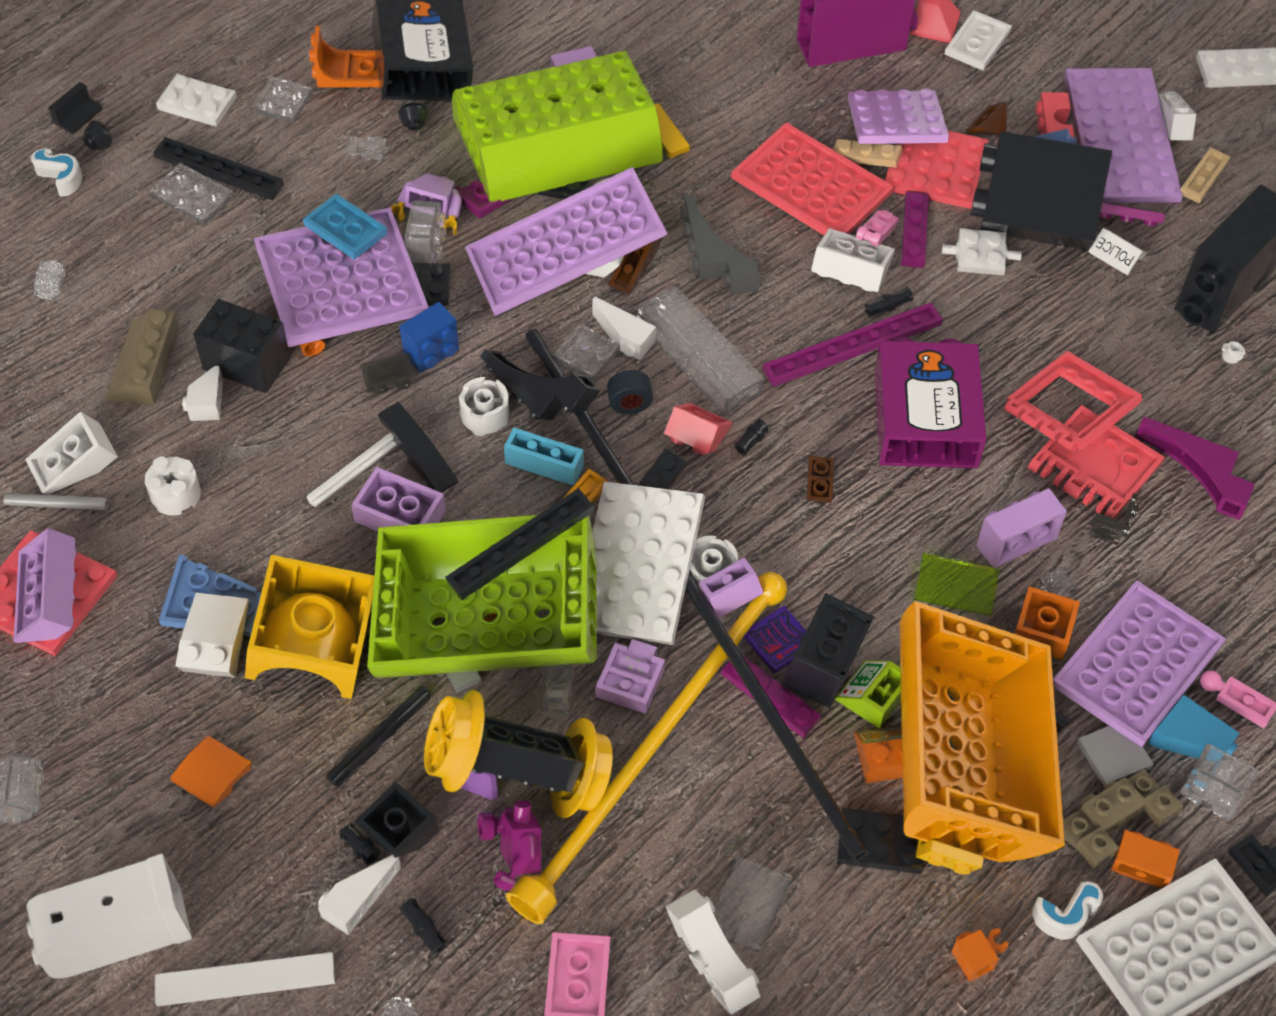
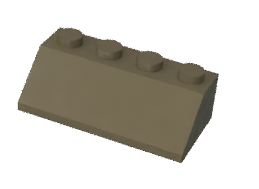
M150 309L132 321L106 395L107 400L155 406L180 330L174 311Z

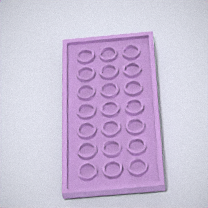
M1066 69L1064 76L1079 145L1112 150L1103 203L1181 202L1183 195L1182 191H1180L1181 187L1152 69Z
M631 167L465 246V249L494 315L497 316L667 235V232L635 170Z

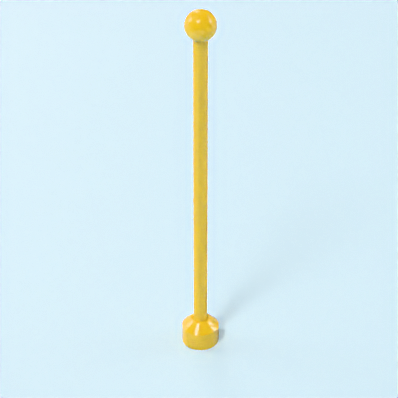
M766 572L758 577L763 594L754 598L728 630L736 646L767 606L777 605L786 597L787 584L781 575L775 572ZM719 643L606 788L599 804L586 814L540 875L520 876L513 888L506 894L509 904L523 917L536 924H543L556 907L557 901L553 885L728 658Z

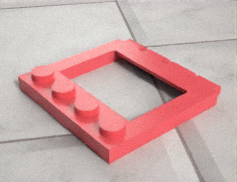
M1066 351L1007 397L1004 410L1017 418L1021 417V420L1036 430L1039 429V432L1053 441L1058 440V444L1074 452L1076 449L1082 451L1142 402V394ZM1061 376L1111 407L1077 433L1027 401Z

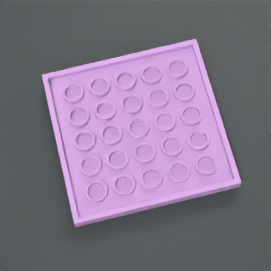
M390 207L366 213L387 227V235L355 260L306 226L254 238V244L279 321L283 322L288 347L410 319L429 308Z

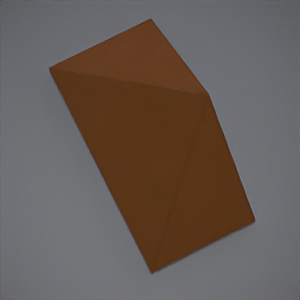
M1005 101L989 105L968 127L966 132L979 135H1000L1001 131L1006 132L1007 104Z

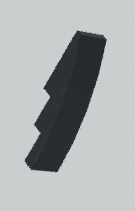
M399 401L378 413L379 420L393 435L394 442L408 456L410 465L433 490L443 493L458 483L457 477L445 459Z

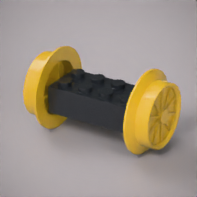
M475 690L468 691L461 699L452 696H446L442 699L431 719L424 748V766L427 774L440 777L446 791L456 792L466 782L471 771L477 774H482L483 772L490 773L503 780L511 778L519 780L528 786H535L536 784L547 787L551 790L553 810L557 816L562 818L572 816L577 810L591 811L599 804L609 782L613 758L610 739L604 734L596 733L595 727L589 719L580 718L569 727L565 735L485 716L483 698Z

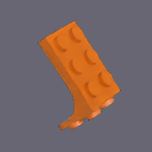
M315 26V33H311V46L313 49H309L310 62H314V65H312V77L316 78L318 87H380L375 50H340L333 48L324 41L320 26Z

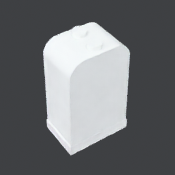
M163 854L37 895L27 903L29 921L26 922L30 938H33V960L36 966L41 965L48 976L52 978L75 976L175 943L179 944L192 940L181 888Z

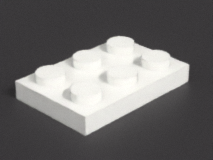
M973 10L946 47L945 55L984 70L1010 34L1012 26Z
M176 74L156 102L158 110L217 127L237 98L234 90Z

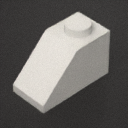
M214 366L188 386L187 396L183 397V410L188 412L190 421L220 420L223 378L219 366Z

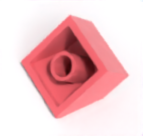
M686 403L674 406L664 434L670 436L672 442L679 445L688 444L692 446L694 452L706 455V453L716 451L733 422L696 405Z

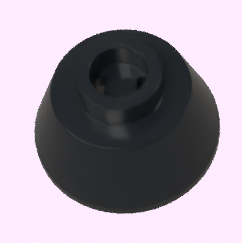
M407 103L401 106L398 116L404 127L410 131H417L425 125L428 109L423 104Z
M93 120L84 130L83 141L89 149L101 150L111 147L113 142L112 136L102 122Z

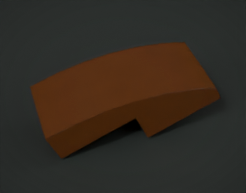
M809 456L806 501L832 503L834 458Z

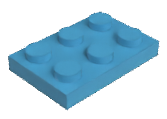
M337 193L303 218L304 226L354 260L387 235L386 226Z

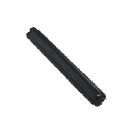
M421 686L327 773L328 781L334 786L341 784L431 698L430 692Z

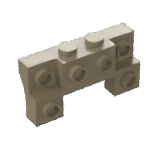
M1142 769L1128 779L1125 777L1118 782L1115 780L1109 782L1097 796L1094 794L1087 796L1081 802V809L1063 820L1064 841L1075 847L1091 867L1095 869L1102 860L1108 856L1112 858L1119 850V847L1109 836L1110 834L1140 816L1143 810L1159 827L1171 815L1177 816L1181 812L1183 805L1166 785L1160 787L1148 772Z

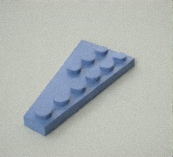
M179 554L159 618L160 625L184 629L196 593L248 598L249 603L243 636L250 637L261 592H258L257 588L224 573L218 574L209 570L206 565L189 561L186 556Z

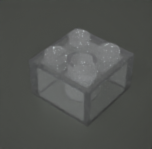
M412 201L405 233L406 249L411 263L437 264L438 260H442L443 246L441 244L446 242L447 229L443 228L445 213L441 212V203Z
M1207 743L1180 793L1185 795L1190 801L1200 803L1211 809L1216 815L1231 820L1245 799L1259 770Z

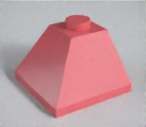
M918 0L916 7L918 25L917 29L911 31L910 34L950 43L954 37L961 12L951 0Z

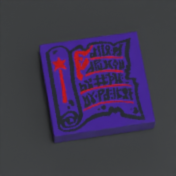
M782 606L752 625L743 638L775 674L791 664L806 630L785 606Z

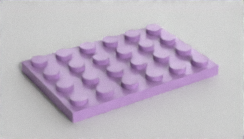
M1136 580L1054 677L1053 687L1142 748L1223 646L1226 638Z

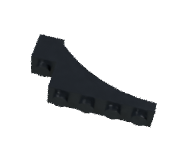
M485 349L480 356L486 362V368L497 374L501 378L500 382L505 387L511 389L515 393L514 397L522 404H525L530 409L529 413L538 420H553L561 408L570 413H585L601 391L584 374L572 372L567 377L544 378L519 368L499 351Z

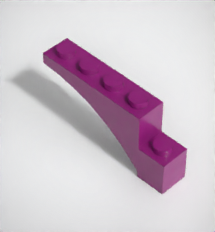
M1143 417L1135 438L1156 447L1179 462L1206 489L1217 506V512L1240 520L1255 483L1231 475L1239 452L1208 441L1205 438L1189 434L1181 429L1165 425L1157 420Z

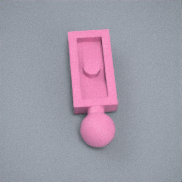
M1208 670L1201 675L1200 684L1203 689L1210 692L1216 690L1220 692L1216 701L1265 728L1276 710V702L1231 676L1224 683L1220 674L1216 671Z

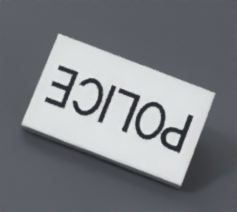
M1105 228L1101 230L1089 250V253L1126 275H1129L1138 259L1143 260L1147 254L1146 251Z

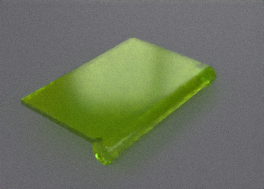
M923 553L914 600L991 616L1000 569Z

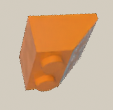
M902 726L854 732L866 783L903 778Z

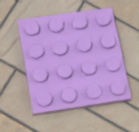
M901 89L899 91L856 90L855 92H848V102L858 144L948 143L949 134L935 91L930 89H922L920 91Z

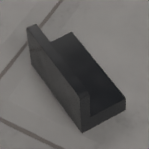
M81 82L77 83L48 107L53 123L71 134L77 132L103 110L101 104L90 98L87 86Z

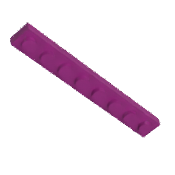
M928 303L764 363L762 371L771 385L776 387L879 348L880 341H890L898 337L908 338L941 326L943 319L933 304Z

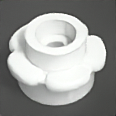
M1235 341L1225 343L1221 348L1223 351L1222 358L1228 363H1237L1245 355V348Z

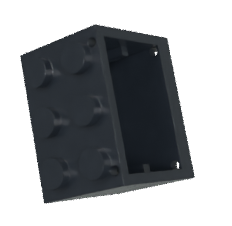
M217 299L193 333L203 370L209 371L214 366H219L222 377L266 394L290 360L283 322L221 299Z
M825 593L781 685L830 708L875 616Z

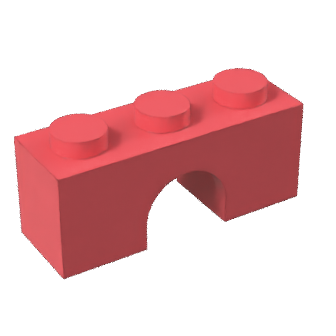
M1042 92L1040 101H1036L1035 114L1039 115L1037 129L1041 131L1040 135L1068 129L1071 137H1074L1073 125L1066 124L1070 112L1068 93Z

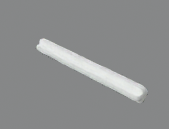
M391 433L386 435L308 494L307 500L314 507H318L398 446L394 442L393 435Z

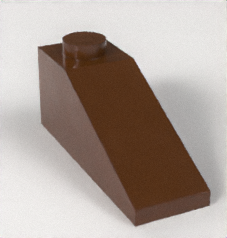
M663 237L624 255L620 266L615 269L608 286L630 295L653 260Z

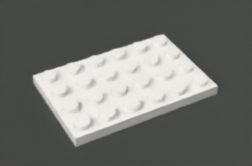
M604 482L592 532L597 562V634L674 645L705 501L704 494Z
M1216 858L1084 932L1076 939L1129 1016H1187L1276 963V936Z

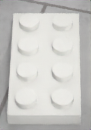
M1276 48L1197 52L1196 59L1206 88L1276 85Z

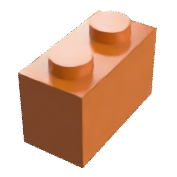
M1124 830L1118 842L1119 850L1114 856L1111 871L1160 889L1169 885L1173 878L1180 849L1174 848L1171 844L1164 841L1157 842L1146 838L1142 833Z

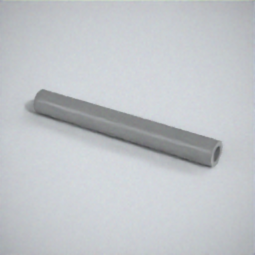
M5 493L3 499L4 505L105 511H107L109 504L108 498Z

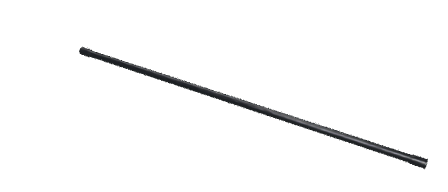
M529 330L525 338L533 351L539 356L551 377H566L548 350L547 344L538 330ZM586 410L585 413L574 412L617 482L634 485L588 411ZM689 572L685 589L837 830L842 843L854 861L862 859L868 854L867 848L856 831L848 823Z

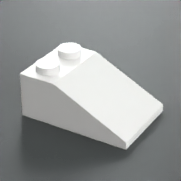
M79 412L25 460L42 494L49 495L101 472L118 456L100 423Z
M196 593L180 639L176 667L183 672L236 678L249 599Z

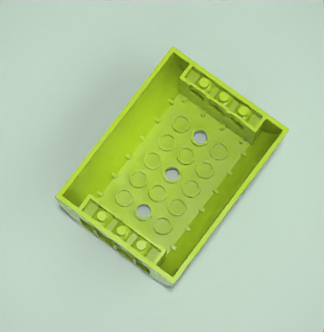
M626 50L464 87L453 92V119L479 179L483 183V188L487 193L489 202L500 199L505 201L566 186L575 182L623 172L631 167L636 169L663 162L661 134L656 107Z
M537 515L378 527L367 665L371 674L376 678L594 663L597 659V562L589 516L463 600L454 592L445 577ZM546 609L550 611L549 615L545 618L537 617V613L541 610ZM495 613L498 615L494 621L487 622L484 620L488 614ZM438 617L445 618L444 623L435 626L432 624Z

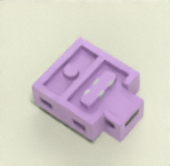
M634 639L631 640L628 649L626 646L615 643L597 682L596 697L646 714L665 670V659L657 657V647Z

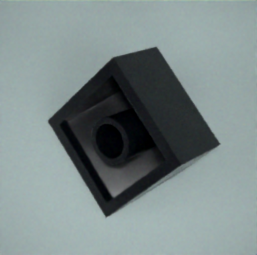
M397 782L388 788L355 820L363 830L394 858L419 850L439 830L436 816Z

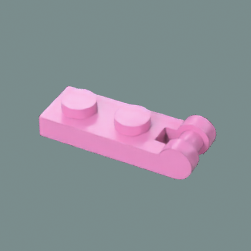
M878 210L864 226L859 227L856 239L861 241L865 239L870 241L871 245L878 247L895 229L899 218L893 216L889 211Z

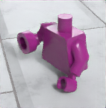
M517 801L514 803V807H505L500 819L495 817L492 812H481L478 814L477 829L481 841L493 840L497 834H501L500 852L510 872L506 873L502 870L497 872L493 880L497 887L508 891L513 888L517 875L541 873V828L531 811L530 802Z

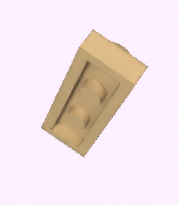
M837 139L833 148L835 152L854 163L897 168L902 155V145L858 144V141Z
M1210 147L1181 187L1182 195L1200 204L1229 163L1230 156Z

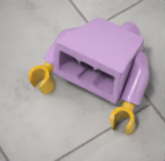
M424 174L416 180L408 181L397 199L398 204L390 207L394 217L398 214L399 222H402L406 217L403 209L404 206L444 218L448 216L449 219H446L443 223L444 234H446L447 228L452 227L453 236L457 234V222L455 219L459 217L462 199L458 190L455 189V182L446 176L438 177Z

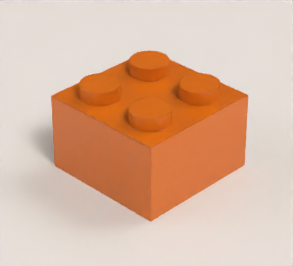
M1029 586L1014 634L1049 645L1051 647V657L1062 661L1069 645L1080 602Z

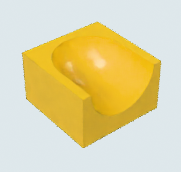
M271 555L247 648L245 678L256 680V677L261 672L273 668L301 669L325 677L339 688L341 697L352 699L373 601L374 575Z

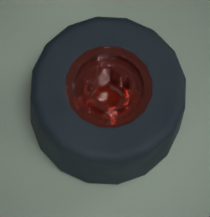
M626 370L619 372L611 377L607 383L610 406L618 413L636 414L648 408L653 401L650 378L641 371Z

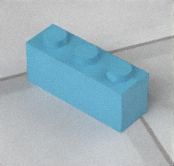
M514 427L504 445L505 464L572 486L575 485L584 468L583 449Z

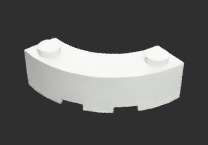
M694 889L666 906L678 937H682L685 945L692 952L688 954L700 975L704 973L705 978L712 987V993L731 1015L760 998L757 984H759L757 975L751 968L747 969L728 943L714 917L715 907L707 896L703 897Z

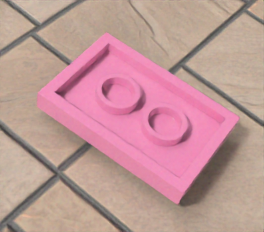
M552 932L544 1016L605 1015L610 936Z

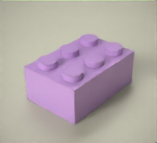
M378 467L374 469L351 505L354 522L378 531V527L439 523L446 512L443 493Z
M1050 489L1034 492L1025 500L1020 502L1014 501L1005 509L998 512L993 511L986 515L976 546L994 569L1056 540L1067 511Z

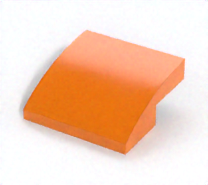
M208 735L181 762L171 775L170 781L214 808L232 793L233 784L251 770L252 762Z

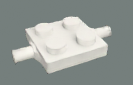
M960 228L956 246L942 245V254L955 255L958 262V272L1004 276L1006 260L1021 261L1022 251L1008 250L1006 246V232Z

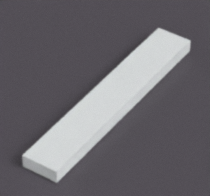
M333 952L155 974V1003L157 1006L335 984Z

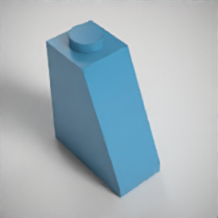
M1183 695L1156 728L1148 744L1152 747L1219 764L1224 756L1230 758L1235 752L1238 745L1234 742L1240 733Z

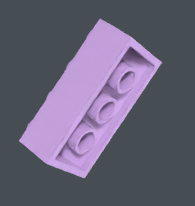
M47 528L19 551L14 642L54 640L72 628L74 622L72 606L75 599L73 582L76 575L74 571V559L76 557L74 537Z

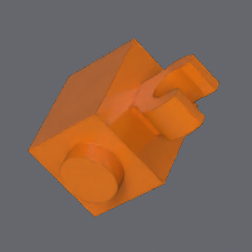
M999 928L991 930L987 939L981 929L973 933L966 931L955 939L956 942L952 949V954L969 982L993 971L999 961L996 954L1003 953L1008 948V942L997 944L994 941V938L998 937L1001 933Z

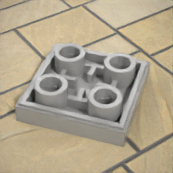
M1111 726L1080 737L1076 742L1103 786L1113 780L1118 782L1125 777L1128 779L1142 769L1146 771L1152 769L1154 765L1143 747L1141 748Z

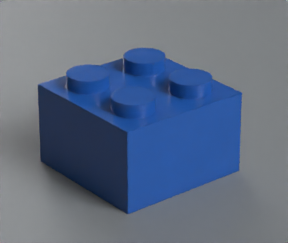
M440 302L399 325L403 356L420 373L433 368L438 362L454 355L459 350L457 320Z

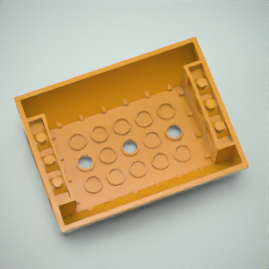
M914 601L903 613L899 624L905 835L926 842L935 840L997 862L1037 857L1065 846L1051 647ZM947 691L949 692L950 696L954 698V701H952L948 697ZM949 740H951V743L956 747V750H954L950 746Z

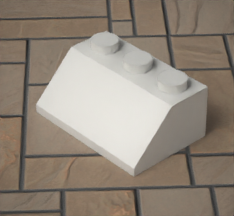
M829 228L817 246L811 271L818 273L822 277L838 279L844 284L862 287L866 291L878 292L884 282L895 249L882 244L876 247L871 245L870 241L865 239L861 241L856 239V236Z

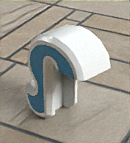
M39 149L31 155L37 176L57 178L56 187L60 197L73 194L81 185L82 173L79 163L74 156L62 153L53 156L50 149Z
M1081 882L1064 912L1045 899L1038 897L1032 911L1035 924L1047 935L1060 940L1072 939L1082 931L1088 914L1093 916L1097 912L1103 900V892L1099 885L1094 882Z

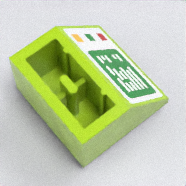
M864 660L835 697V700L880 729L901 702L900 667L891 661Z

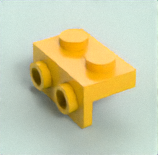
M935 840L929 842L918 841L916 858L928 861L932 865L944 866L953 869L954 872L959 874H970L972 871L982 868L983 856Z

